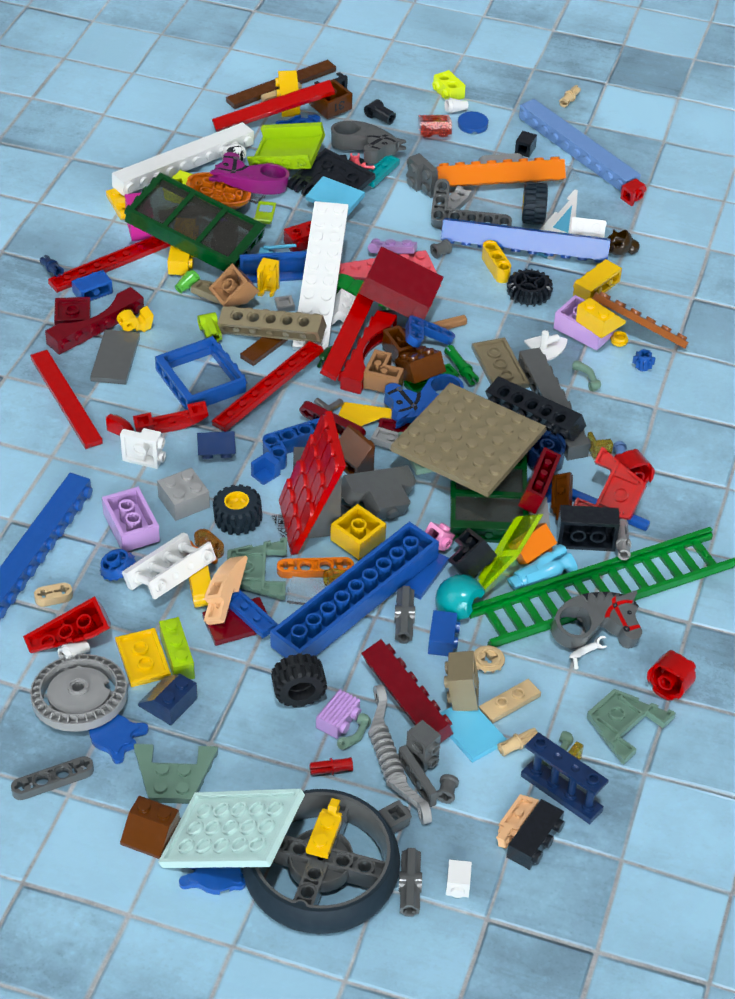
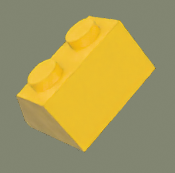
M590 297L578 304L576 322L601 339L626 323V320Z

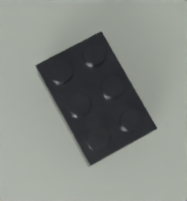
M560 505L557 524V545H564L566 549L615 552L620 527L619 508Z

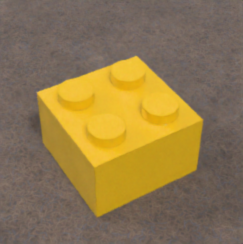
M359 504L331 523L330 540L358 560L382 543L386 537V523Z

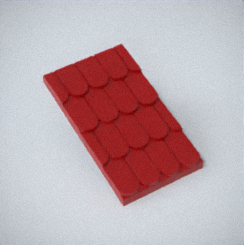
M325 411L324 415L320 416L314 433L309 436L301 459L297 460L291 477L286 480L279 497V505L283 515V523L286 528L285 532H287L286 536L291 555L299 553L306 539L330 536L331 523L341 517L342 473L346 463L332 411Z

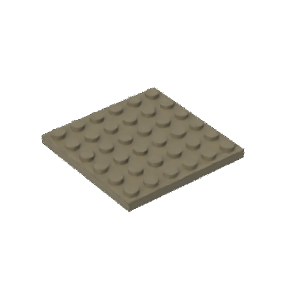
M449 383L391 444L390 451L489 497L546 432V426L453 383Z

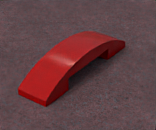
M201 401L187 404L188 410L152 417L151 412L133 416L135 429L137 432H142L143 428L166 433L190 427L209 416L206 402Z

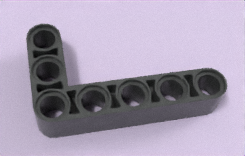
M446 179L436 181L431 210V224L434 228L442 229L444 218L512 226V218L507 214L448 208L450 184Z

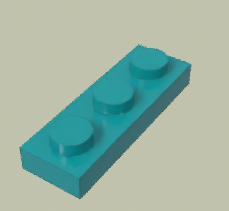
M389 155L374 164L375 169H369V171L375 173V179L368 186L374 188L400 164V159Z

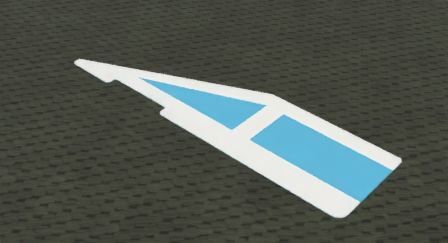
M575 189L567 197L569 200L559 213L554 212L540 230L571 234L573 217H576L578 190ZM537 252L536 254L549 260H553L557 256V254L545 256L542 252Z

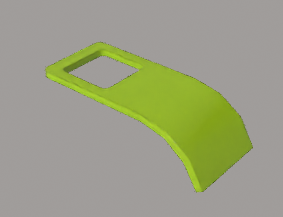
M259 201L255 217L252 219L262 224H272L276 203ZM260 205L273 206L272 212L259 211Z

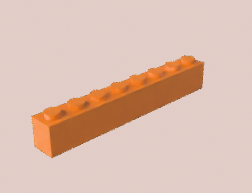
M543 157L534 158V161H528V158L518 159L519 162H512V159L503 160V163L490 160L486 164H481V161H473L469 165H465V162H457L452 166H449V163H441L436 167L438 170L437 180L446 179L450 187H457L458 185L476 186L560 181L566 179L565 159L550 157V160H544Z

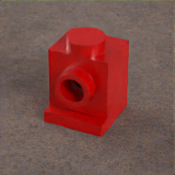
M634 179L622 185L620 199L633 206L634 202L643 198L644 192L647 190L645 184L638 179Z

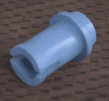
M623 441L615 442L612 447L615 454H622L627 449Z

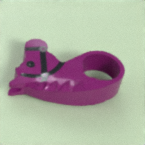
M227 152L223 155V161L218 165L215 164V169L210 171V174H213V176L209 177V181L223 182L252 193L274 195L284 193L287 190L290 174L283 166L272 163L247 166L239 160L238 154Z

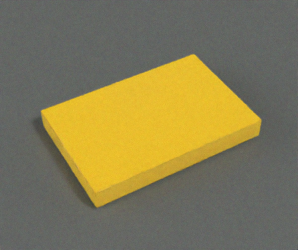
M155 628L115 637L130 687L160 681L164 677L171 676Z

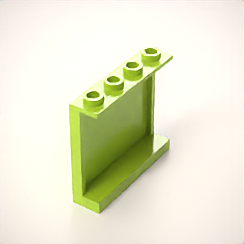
M322 122L262 125L261 132L263 138L255 155L247 156L249 166L272 163L283 166L287 170L311 169L325 138Z

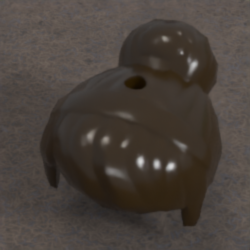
M613 229V233L607 237L611 239L610 254L622 255L627 252L635 254L640 248L639 242L633 239L627 230L617 232Z

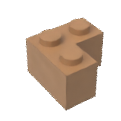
M374 349L364 371L363 388L385 393V387L390 383H397L403 386L404 368L391 366L392 353Z

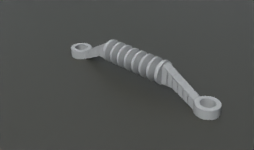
M383 684L374 686L373 693L377 709L368 735L376 752L383 776L386 779V784L417 808L421 824L431 823L432 814L430 806L426 800L409 787L407 776L404 773V768L401 766L402 763L399 760V755L396 753L397 750L391 739L389 728L385 724L384 716L387 707L385 688Z

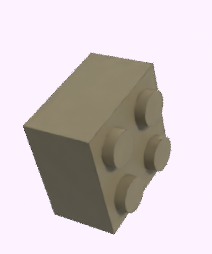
M474 651L450 652L448 661H445V672L448 676H444L445 688H449V691H447L448 704H452L453 711L478 710L479 677Z

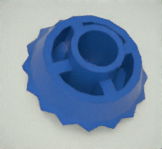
M114 549L108 552L100 563L101 576L109 581H117L119 578H124L122 571L136 563L135 556L132 555V552H127L123 549Z

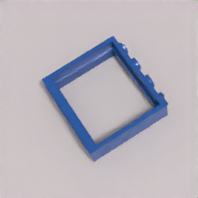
M213 336L155 356L156 371L185 410H188L187 404L205 401L206 406L246 392V384L248 382L246 381L245 374L240 372L238 365L233 363L230 355L227 352L225 353L221 344H218ZM212 355L231 381L192 395L172 368Z

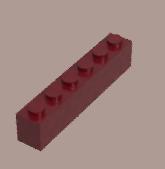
M380 639L361 653L368 666L414 725L422 720L441 735L440 743L454 734L450 728L453 724L446 714L442 716L439 713L441 710L435 700L430 701L428 699L429 693L423 685L420 687L417 685L418 679L413 672L410 671L408 673L405 670L407 668L405 662L401 657L397 659L394 656L396 652L390 643L386 645Z

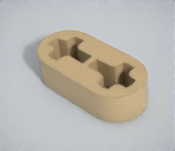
M68 583L39 587L34 592L35 603L41 607L66 603L73 597L72 587Z

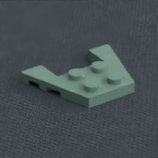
M287 537L280 538V541L273 543L270 540L263 542V545L255 547L247 545L227 551V560L239 556L248 557L240 589L285 600L286 581H265L266 555L287 556Z
M613 689L588 711L587 718L618 760L624 765L636 754V748L622 737L645 716L664 728L675 718L676 712L670 709L667 712L659 709V705L643 703L639 701L638 697Z
M134 744V753L138 761L147 798L159 803L189 804L194 793L200 791L207 772L210 771L214 758L218 755V746H199L197 764L152 763L154 745Z

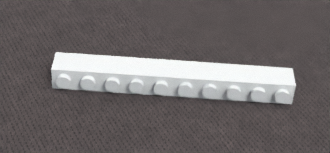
M242 122L112 173V187L123 196H125L124 194H130L143 189L160 172L173 177L179 170L188 171L221 158L223 148L233 143H238L244 148L254 145V131Z

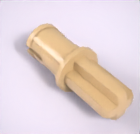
M575 85L571 90L566 91L559 100L560 106L565 108L570 102H573L581 88Z
M531 728L519 735L515 733L510 739L498 743L497 747L500 754L506 756L517 749L522 750L524 745L538 733L536 728Z

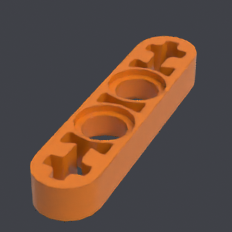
M348 557L287 558L278 561L277 574L281 578L339 577L351 568L354 562ZM322 565H328L330 568L327 570H323L320 567ZM302 566H309L310 569H309V570H302L301 567H302Z

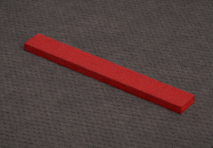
M327 80L213 118L212 122L216 132H219L242 122L248 124L334 95L335 90L331 81Z
M152 236L66 271L63 275L59 274L60 277H51L48 279V284L58 293L72 287L71 281L101 270H104L105 273L171 245Z
M357 294L320 374L336 381L372 306L373 300Z
M311 341L306 343L211 421L212 426L224 432L229 430L323 352V347Z
M48 350L31 354L33 364L84 448L88 449L103 444L102 437Z

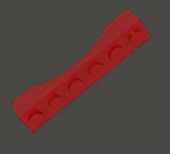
M377 310L375 315L371 316L369 326L364 329L363 337L359 338L356 349L352 350L350 360H347L345 363V369L339 373L338 381H340L341 390L361 395L364 389L365 357L374 347L382 343L384 329L397 326V315Z

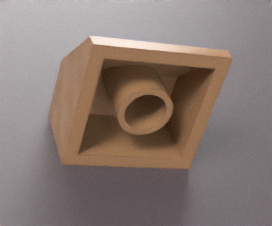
M233 263L209 287V290L219 302L226 307L247 304L259 292L250 279Z

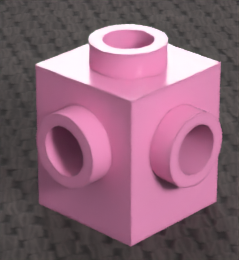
M430 522L424 531L439 541L438 550L444 552L452 545L453 538L455 537L450 532L451 528L442 522L440 524Z

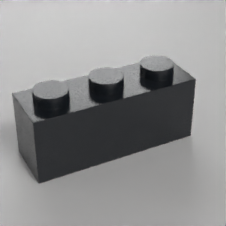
M541 799L508 844L506 858L528 870L532 868L534 863L538 864L542 859L544 849L550 848L554 841V835L556 832L560 833L565 825L563 820L564 811Z

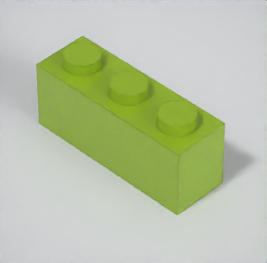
M179 617L159 621L160 639L172 675L180 673L189 679H195L194 661Z

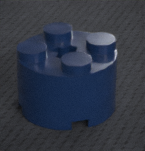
M546 431L527 452V463L533 469L543 448L546 447L561 455L555 470L559 471L564 463L566 442L561 435L557 434L556 436L551 434V431Z

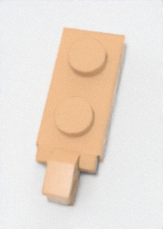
M521 794L518 796L499 823L498 835L496 837L499 847L505 849L508 847L512 838L539 803L538 799Z

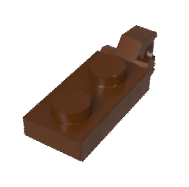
M571 472L556 474L552 477L551 508L553 509V514L556 515V520L559 517L560 505H572L573 474Z

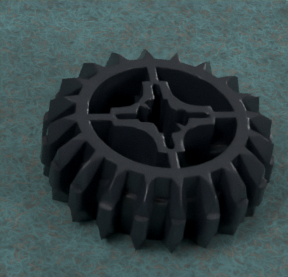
M526 268L523 271L519 269L518 272H513V275H510L507 282V292L510 299L514 300L515 303L520 302L521 305L526 304L527 307L529 305L535 307L536 304L541 305L550 299L553 292V283L549 275H545V272L540 273L539 269L536 271L533 269L527 270Z

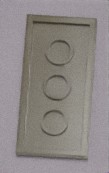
M505 337L472 343L471 348L490 385L499 376L523 388H529L530 383Z

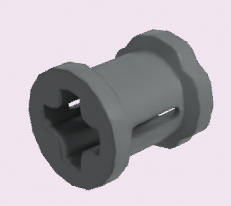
M443 239L441 243L431 244V254L434 258H439L444 253H451L452 245L450 241Z
M444 774L440 777L441 785L437 791V799L447 804L455 800L454 792L455 788L459 785V780L454 775Z

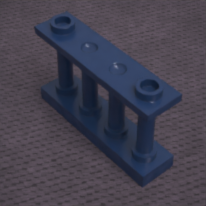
M539 732L525 744V748L534 754V759L521 771V777L590 825L603 812L604 806L594 800V798L607 785L609 780ZM542 760L551 765L552 768L549 769L542 764ZM560 772L569 778V782L559 776ZM577 784L587 790L586 794L577 788Z

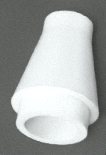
M454 98L446 99L444 103L445 111L454 113L467 110L468 101Z
M86 640L64 644L58 649L59 659L65 657V661L70 660V657H72V660L76 659L75 655L90 652V646Z

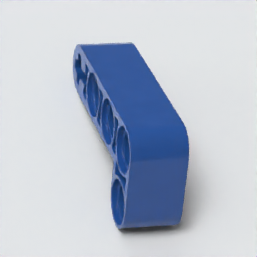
M319 418L264 435L262 439L263 454L266 452L272 454L280 461V470L287 467V454L293 452L294 447L306 446L309 436L315 431Z

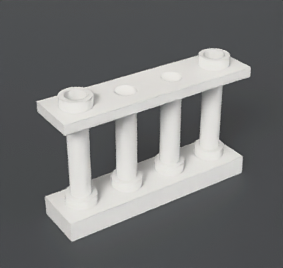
M183 532L122 571L128 589L134 590L141 584L148 585L152 598L157 599L216 560V556L211 542L195 548L191 545L188 534Z

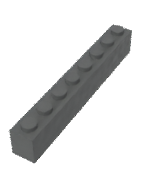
M540 347L519 351L518 362L530 383L531 391L572 410L571 402L567 401L565 391L561 389L559 380L554 376L552 366H549L546 355L542 353ZM584 430L574 441L564 439L566 442L565 458L567 461L588 457L591 441L586 437Z

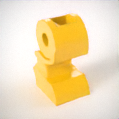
M146 306L140 310L138 317L131 310L120 312L117 316V321L124 331L135 329L136 331L141 330L145 332L151 329L154 315Z

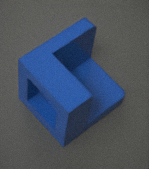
M269 452L251 462V476L262 485L281 475L280 461Z

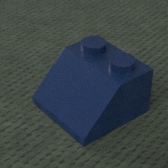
M235 431L197 433L198 456L202 455V459H213V455H221V458H232V454H236Z
M180 673L164 677L138 703V706L171 726L197 700V683Z

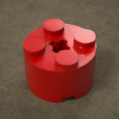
M638 449L628 450L614 456L644 483L648 481L651 483L655 470Z
M669 650L648 670V683L651 681L653 685L652 690L661 698L666 700L679 699L695 682L696 665L681 654Z

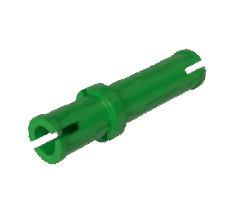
M448 345L451 351L449 352L445 348L444 353L457 367L459 374L465 377L470 385L476 384L473 379L478 383L479 377L474 373L472 366L466 363L453 345Z

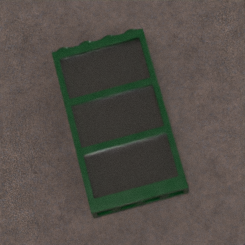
M161 172L156 178H152L150 184L143 188L142 193L135 197L133 203L128 205L124 212L126 214V223L223 272L232 263L237 268L239 267V256L251 253L263 238L266 225Z
M527 453L489 497L450 480V532L455 535L453 541L469 527L486 542L500 543L513 520L518 516H523L507 543L512 542L529 530L528 511L518 506L527 485Z

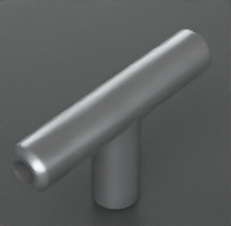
M319 398L314 400V404L328 411H334L344 404L342 399H338L330 405Z

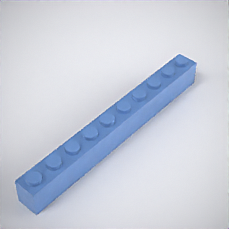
M532 99L520 105L519 118L619 191L622 190V185L634 179L640 181L641 174L537 100Z

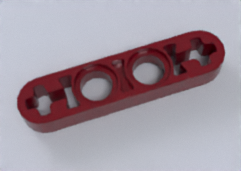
M304 401L299 408L300 413L310 420L320 418L321 415H324L325 411H328L310 401ZM333 413L339 434L342 435L347 426L351 425L356 430H359L363 436L366 435L364 428Z

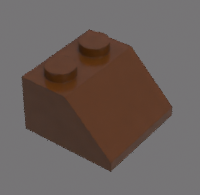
M139 795L129 811L120 845L160 859L180 821L179 810Z

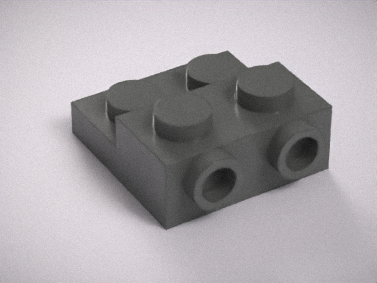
M420 153L410 156L407 159V184L416 192L422 190L430 198H433L438 170Z

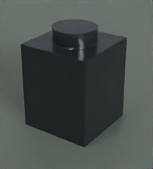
M522 131L516 140L515 153L529 158L536 148L537 134Z

